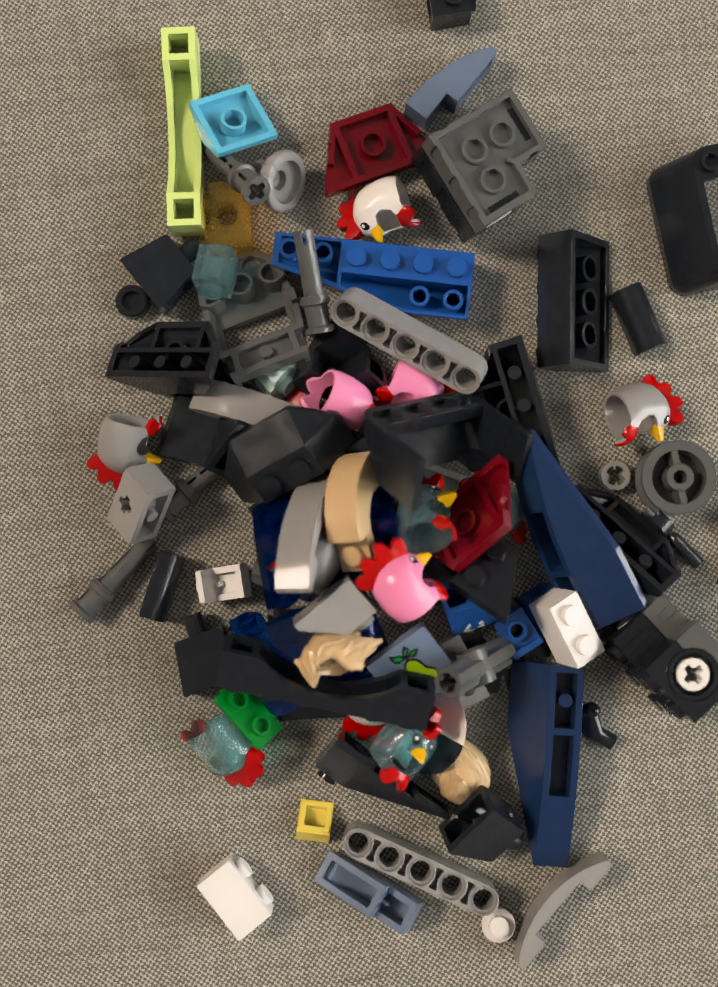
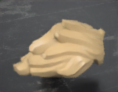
M354 630L350 635L316 633L304 647L300 657L294 660V664L298 666L307 683L312 688H316L321 675L339 676L349 670L351 672L355 670L362 671L365 660L377 650V647L383 643L382 638L361 637V631L358 632L357 630Z
M466 739L456 761L446 770L431 774L433 781L440 788L442 797L447 798L448 801L460 805L480 785L489 788L491 783V769L487 758L481 750Z

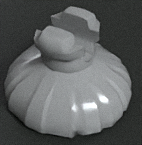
M285 149L274 152L267 160L259 159L255 162L256 168L260 171L257 175H262L270 183V194L264 201L266 206L281 214L294 208L304 192L306 170L300 155L292 150Z

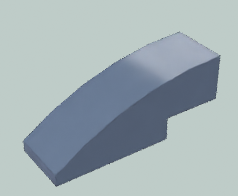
M491 46L473 52L437 72L420 86L405 103L404 115L425 131L444 106L455 113L492 67L498 50Z
M330 850L314 879L316 883L369 918H377L401 935L410 931L425 903L424 900L393 881L333 850Z

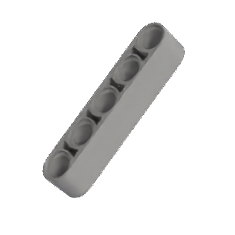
M350 287L346 289L331 306V318L338 326L460 393L470 394L475 392L487 373V362L479 353L360 288ZM345 303L352 305L355 312L350 311ZM375 319L380 320L385 328L379 327ZM404 336L412 338L415 344L407 342ZM434 352L441 354L445 360L436 358ZM463 369L472 371L475 377L468 376Z
M352 821L344 829L343 848L351 858L476 915L488 916L497 909L499 897L494 884L487 877L366 822ZM354 833H363L367 837V842L362 846H354L350 843L349 837ZM385 847H394L398 851V855L393 860H385L380 856V852ZM417 861H424L429 865V868L423 874H416L411 870L412 865ZM449 875H455L460 878L457 886L453 888L443 886L442 881ZM481 889L490 892L489 898L484 902H478L473 899L474 894Z

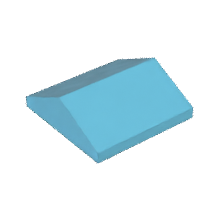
M249 84L189 102V108L201 141L217 158L278 138L275 128Z

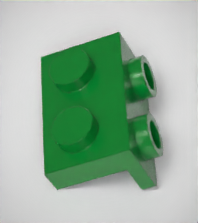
M223 688L217 691L218 695L214 697L215 704L256 750L262 749L283 728L276 720L273 712L265 707L255 695L241 692L232 693Z

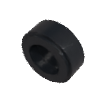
M127 285L120 289L116 295V307L128 319H140L149 311L150 298L137 285Z

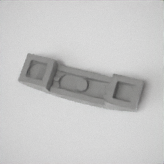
M213 380L206 395H193L189 410L219 420L221 418L227 420L238 419L255 425L286 406L296 405L255 390Z
M319 475L296 487L289 501L277 549L275 567V590L277 593L312 592L319 564L314 553L324 519L325 491L329 475Z
M601 852L592 854L571 864L556 875L534 899L521 923L515 942L514 957L522 970L528 966L546 944L539 930L581 882L591 891L613 866Z

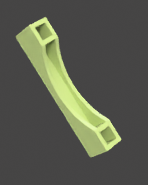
M194 26L161 28V46L169 147L166 190L167 226L173 237L206 236L203 143L189 108L190 101L201 98L200 43Z

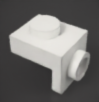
M247 563L195 572L196 589L201 604L252 596Z

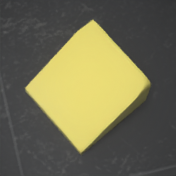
M301 798L296 839L329 843L334 803Z

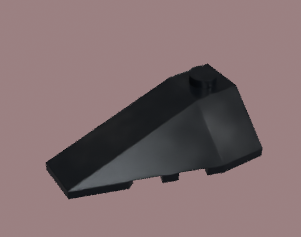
M341 728L338 729L316 760L315 767L320 769L317 774L331 785L337 782L343 787L447 819L450 815L448 806L411 779L407 788L402 792L396 790V781L388 784L381 782L379 777L380 770L390 768L392 765Z

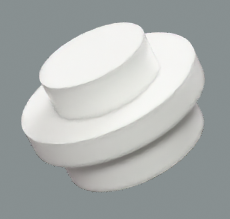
M497 907L494 913L482 917V931L486 938L492 942H505L514 934V917L507 909Z

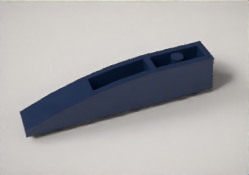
M534 429L528 430L533 434V440L523 481L521 484H516V488L533 543L553 587L577 591L595 629L603 628L649 606V603L620 546Z
M512 659V664L510 665L507 729L532 863L536 866L567 867L579 772L585 667L577 669L557 662Z

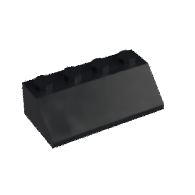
M574 229L539 236L537 251V368L556 372H608L610 242Z

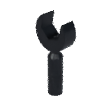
M647 507L642 512L641 516L667 537L671 546L692 568L698 567L703 562L699 554L678 533L672 531L675 528L673 522L661 510L655 513Z

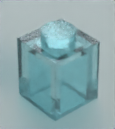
M211 244L199 245L191 279L200 296L211 300L219 298L232 299L240 265L233 247Z

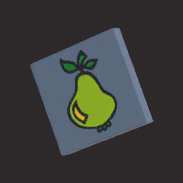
M419 622L367 660L365 665L374 677L384 676L403 669L435 676L436 679L438 670L451 663L452 660L424 624Z

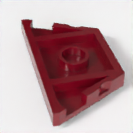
M391 103L330 123L325 197L329 198L415 167L411 158L426 140L420 135L421 130L414 123L407 121L402 113Z
M500 454L456 491L457 497L451 506L446 508L443 503L403 537L404 542L423 553L430 552L432 558L460 573L512 529L509 462ZM437 514L451 520L457 531L458 540L454 542L453 532L450 527L440 530L434 526L432 521Z

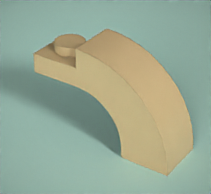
M369 451L341 455L334 463L326 485L324 502L328 544H336L343 572L362 571L359 568L360 560L364 557H374L372 546L375 544L370 522V505L373 493L380 484L377 482Z

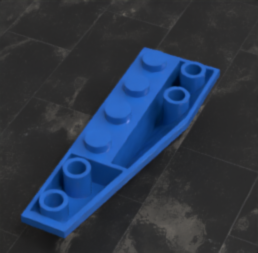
M275 232L271 265L301 277L292 233ZM302 234L303 244L306 245V236ZM314 236L322 285L341 292L350 287L360 288L410 315L468 320L475 253Z

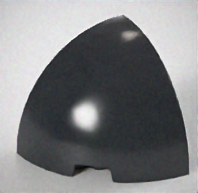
M332 319L330 323L335 326V330L318 333L308 346L311 360L307 362L305 359L300 360L294 374L293 384L310 394L306 385L307 380L311 377H321L326 371L334 369L354 377L369 389L372 397L373 395L376 396L377 388L387 386L386 374L381 359H377L371 353L367 341L338 326ZM332 385L324 390L321 396L322 399L328 400L332 391Z

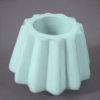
M293 363L255 378L254 383L264 394L282 400L295 387L293 378L297 366Z

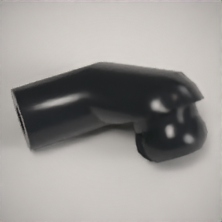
M593 702L585 703L582 711V734L609 750L612 749L617 740V735L601 726L600 707Z

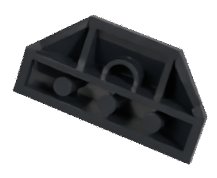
M209 321L156 322L135 334L126 343L121 342L114 346L105 377L152 393L206 395L213 381L222 348L213 325Z
M522 335L488 345L484 355L488 370L479 388L473 393L526 430L534 429L560 465L550 422Z
M286 406L230 438L224 478L243 502L267 504L323 474L356 441V436L338 411Z
M578 483L576 488L620 546L638 584L641 586L643 594L660 597L682 575L680 568L677 567L676 557L670 541L618 495L599 489H590L586 485Z

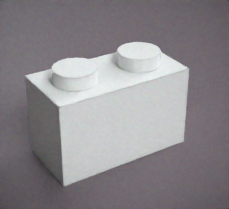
M553 588L529 604V608L557 663L580 669L605 651L577 591Z
M232 852L200 878L197 888L237 940L240 941L272 915L274 907L272 902L274 899L265 885L261 884L258 886L251 877L253 872L249 864L242 857L237 859Z

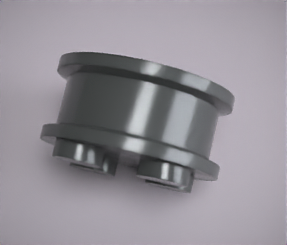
M672 440L651 448L640 458L634 474L635 489L640 500L657 513L661 510L668 516L692 513L703 507L713 495L717 481L715 465L709 454L697 444L685 440Z

